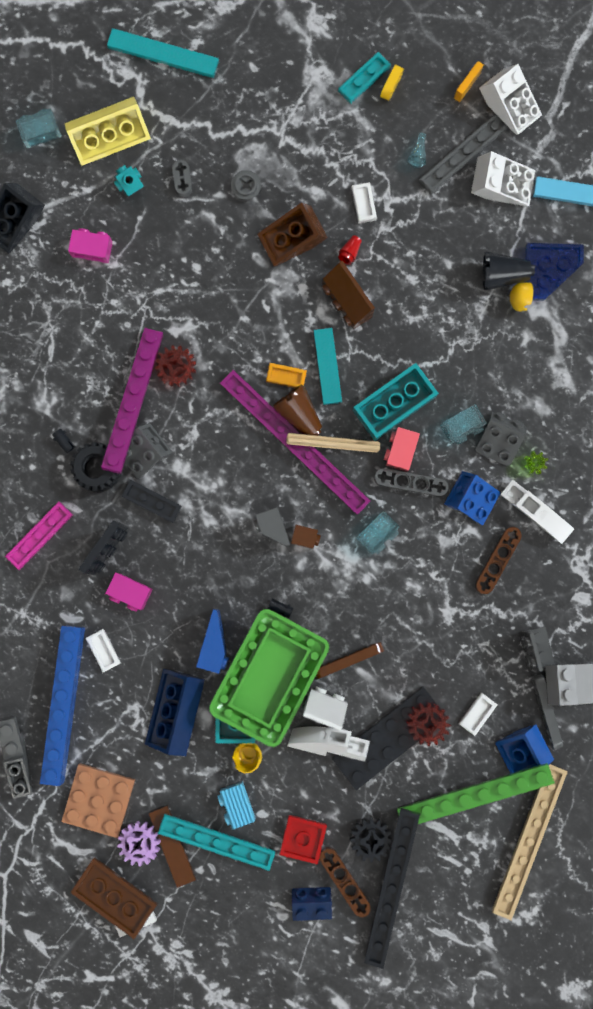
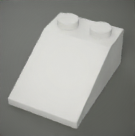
M317 686L315 689L311 688L303 707V716L341 731L348 705L344 701L345 697L335 693L333 696L326 694L327 690Z

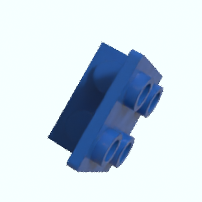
M462 471L444 504L449 508L461 511L478 524L483 525L495 505L500 492L477 475Z

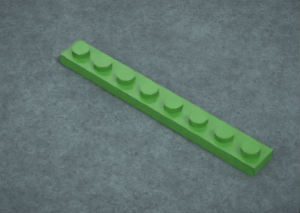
M548 763L398 807L397 812L400 814L401 808L420 813L418 824L552 785L555 784Z

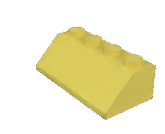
M134 97L65 123L66 131L81 166L151 139Z

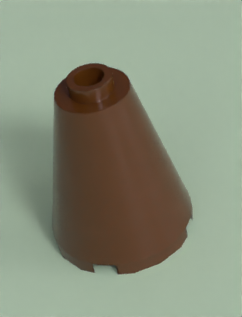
M302 384L272 406L279 415L302 434L318 436L321 433V422L307 390Z

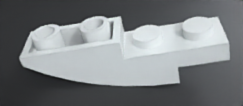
M514 480L501 493L503 498L561 544L573 532V527Z
M299 727L292 729L288 747L326 756V753L329 752L365 761L370 741L352 737L351 731L342 729L340 731L329 727Z

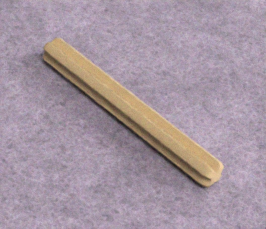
M288 433L286 437V442L290 445L376 453L380 450V442L295 433Z

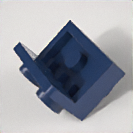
M293 888V921L332 919L331 888Z

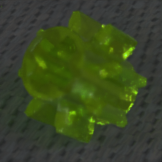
M532 451L531 457L526 456L524 458L527 461L524 468L528 467L530 470L529 474L536 471L539 475L541 474V468L544 470L548 468L545 465L548 458L544 459L542 456L543 452L536 455ZM535 459L538 460L537 464H539L536 467L534 466L535 462H533Z

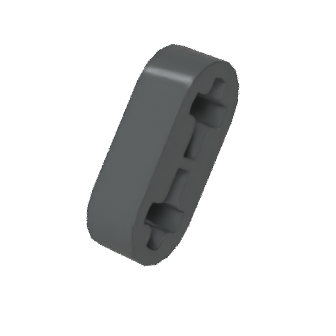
M178 160L172 167L175 189L180 197H188L192 193L189 165L184 160ZM180 166H183L184 176H180L178 171ZM182 181L185 182V186L187 187L186 191H182L181 189Z

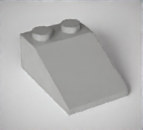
M593 664L545 666L548 705L563 706L593 703Z

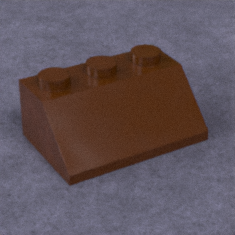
M339 262L323 278V286L321 287L327 296L330 295L333 299L332 304L337 311L340 310L344 315L342 318L348 327L351 326L354 330L373 317L375 307L344 262Z

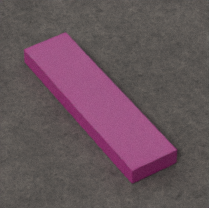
M58 502L5 557L18 570H21L73 514L61 502Z

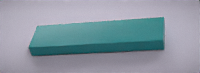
M333 329L314 330L323 405L342 403Z

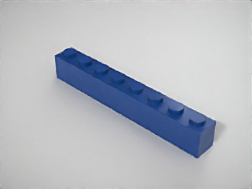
M61 626L40 784L61 786L65 782L85 627Z

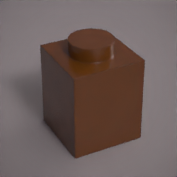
M295 525L291 544L314 549V545H319L321 535L317 534L318 530Z

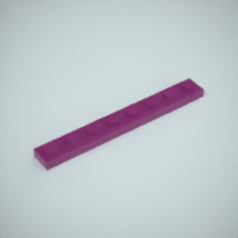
M144 328L101 466L102 470L118 474L122 472L161 345L163 332Z

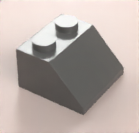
M278 507L255 515L256 520H253L257 533L261 532L264 537L285 547H290Z

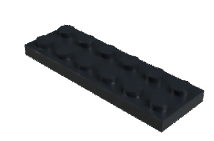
M422 686L358 737L370 741L365 761L341 755H335L332 760L354 789L358 790L446 720L447 716Z

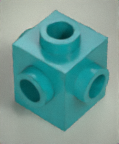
M123 165L116 170L117 174L114 176L116 180L114 184L119 191L123 190L126 196L129 197L144 186L140 181L142 176L136 167L132 168L131 166L126 167ZM127 176H129L130 181L128 183H126L125 178Z

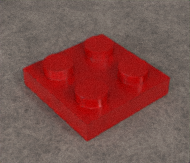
M289 815L279 855L318 865L327 824Z

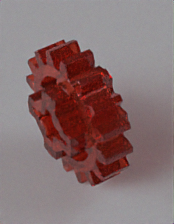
M172 345L171 350L165 347L166 353L159 352L161 359L155 360L159 364V366L155 367V370L160 371L157 376L159 378L164 377L162 382L165 384L169 381L171 387L174 383L180 387V382L186 385V379L192 380L191 373H196V369L192 368L197 365L196 361H191L194 359V355H188L189 349L183 351L181 345L178 349H175L174 345ZM183 356L187 359L188 365L182 362ZM178 363L180 367H176L174 370L172 365ZM163 367L170 370L169 376L165 374Z
M427 702L426 707L419 704L420 709L413 708L415 714L408 715L412 719V721L407 722V725L412 726L408 732L415 733L412 738L414 740L419 738L420 745L424 741H426L429 747L431 742L438 745L437 740L444 741L445 739L442 735L449 734L446 730V727L451 726L450 723L446 722L449 716H443L445 710L442 708L438 711L439 705L437 704L431 707L430 702ZM424 712V716L421 719H417ZM433 712L439 715L441 721L433 718ZM430 718V721L433 723V725H430L428 729L424 725V723H428V720ZM416 728L423 729L424 736L420 735ZM437 729H440V731L435 736H433V733Z

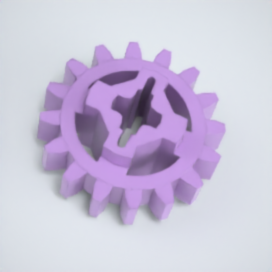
M137 821L135 826L130 823L128 829L124 828L121 831L124 835L118 837L122 842L117 847L122 848L119 854H125V862L130 859L132 866L135 862L142 866L143 862L149 864L151 859H155L156 853L160 851V848L156 845L160 844L161 840L156 839L158 832L153 833L154 826L148 828L147 822L141 826L140 821ZM143 838L141 845L135 849L138 841H140Z

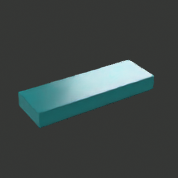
M377 52L338 88V92L350 104L353 103L391 67V64Z

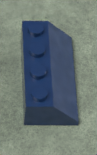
M163 668L145 745L167 755H187L205 679Z

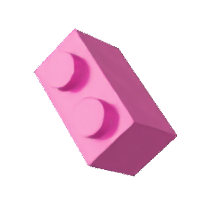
M82 228L78 230L72 229L68 252L74 258L109 263L113 241L104 232H97L96 234Z
M115 572L105 594L110 596L109 599L118 604L122 601L127 604L126 607L137 612L138 609H144L153 589Z

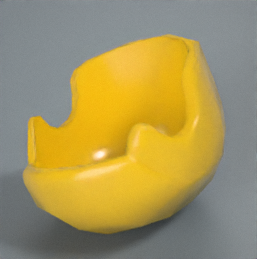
M521 282L512 287L509 300L514 310L526 311L527 308L524 307L532 303V283Z
M240 743L235 747L232 758L236 770L245 774L252 773L259 767L262 761V752L257 744Z

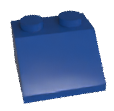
M536 724L522 728L495 742L510 773L545 763L549 765L554 760Z

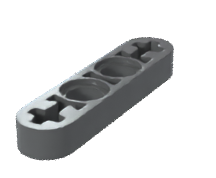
M379 469L374 476L375 482L382 487L437 497L445 495L448 491V483L439 478L390 469ZM384 472L386 477H392V474H395L393 485L390 484L391 480H385L382 483L378 475ZM398 476H405L407 478L405 486L397 484ZM418 479H423L426 483V487L422 490L415 486V482ZM429 480L433 481L431 485L435 486L442 483L441 486L444 487V490H441L440 493L437 492L436 488H431V492L427 491L430 486Z
M542 674L531 676L551 748L553 750L562 748L563 742L552 705H548L547 686Z

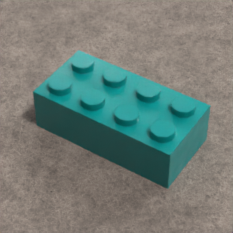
M415 363L354 406L353 412L373 440L376 441L435 399L439 393L417 363Z

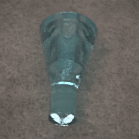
M419 133L418 141L408 158V162L416 168L426 164L425 133Z

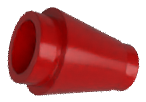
M353 235L339 250L338 259L347 265L355 262L362 240Z

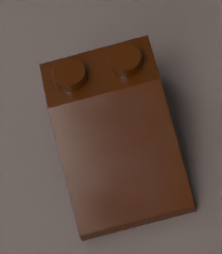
M302 202L258 233L275 267L316 247L328 238L312 207Z

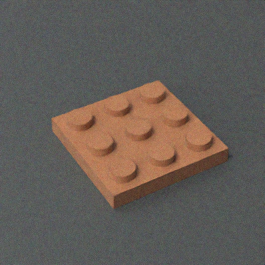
M78 764L61 822L118 838L136 779L84 764Z

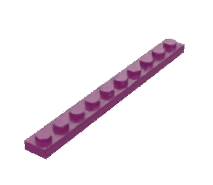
M234 370L223 379L220 385L356 515L368 505L370 500L315 447L287 444L286 437L288 433H300Z

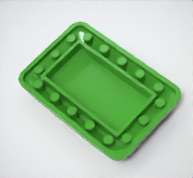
M272 610L260 611L210 704L211 714L267 746L276 747L282 742L328 653V642L319 635Z

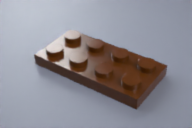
M96 858L92 859L70 892L132 939L137 937L158 905L157 902Z

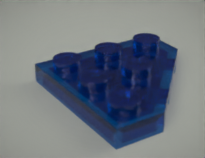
M526 244V260H530L531 264L535 265V275L531 276V280L525 281L532 283V301H544L584 263V245Z

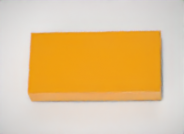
M476 62L456 90L454 99L458 102L463 99L481 74L483 68L481 62Z
M270 363L266 382L296 388L301 384L304 386L307 370Z

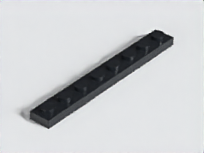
M404 808L400 810L364 961L365 964L381 969L384 968L420 813Z

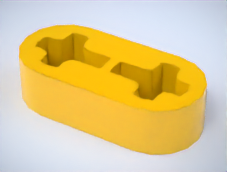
M398 65L393 67L381 92V98L388 101L391 99L404 68Z

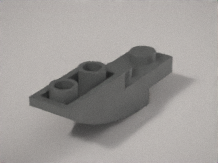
M16 716L0 719V744L5 759L3 764L12 797L15 799L32 795V780L23 734L19 731Z

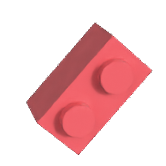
M400 427L396 429V432L392 431L389 442H392L391 449H387L384 460L387 461L385 466L408 472L420 433Z

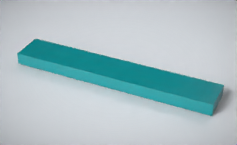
M113 28L107 43L108 49L214 78L219 63V58Z
M165 813L158 831L160 835L270 871L276 853L273 849Z

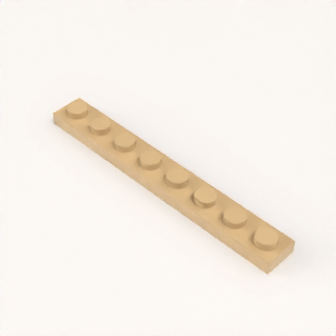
M549 764L555 784L538 788L492 908L494 914L509 920L513 918L568 772Z

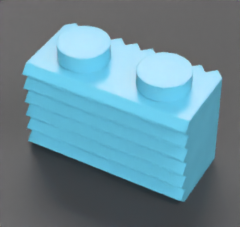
M243 781L220 789L218 800L221 807L225 806L227 813L224 814L227 825H231L232 829H236L255 822V815Z

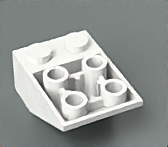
M518 64L501 70L479 88L487 105L516 135L542 116Z
M491 151L477 158L471 193L488 200L528 207L535 170Z

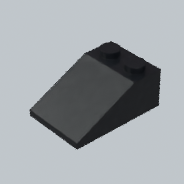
M4 183L0 190V247L7 253L12 252L37 222L45 207L42 202L17 183Z

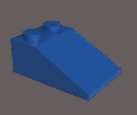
M213 609L196 667L219 674L222 670L226 669L229 658L226 657L227 649L220 610Z

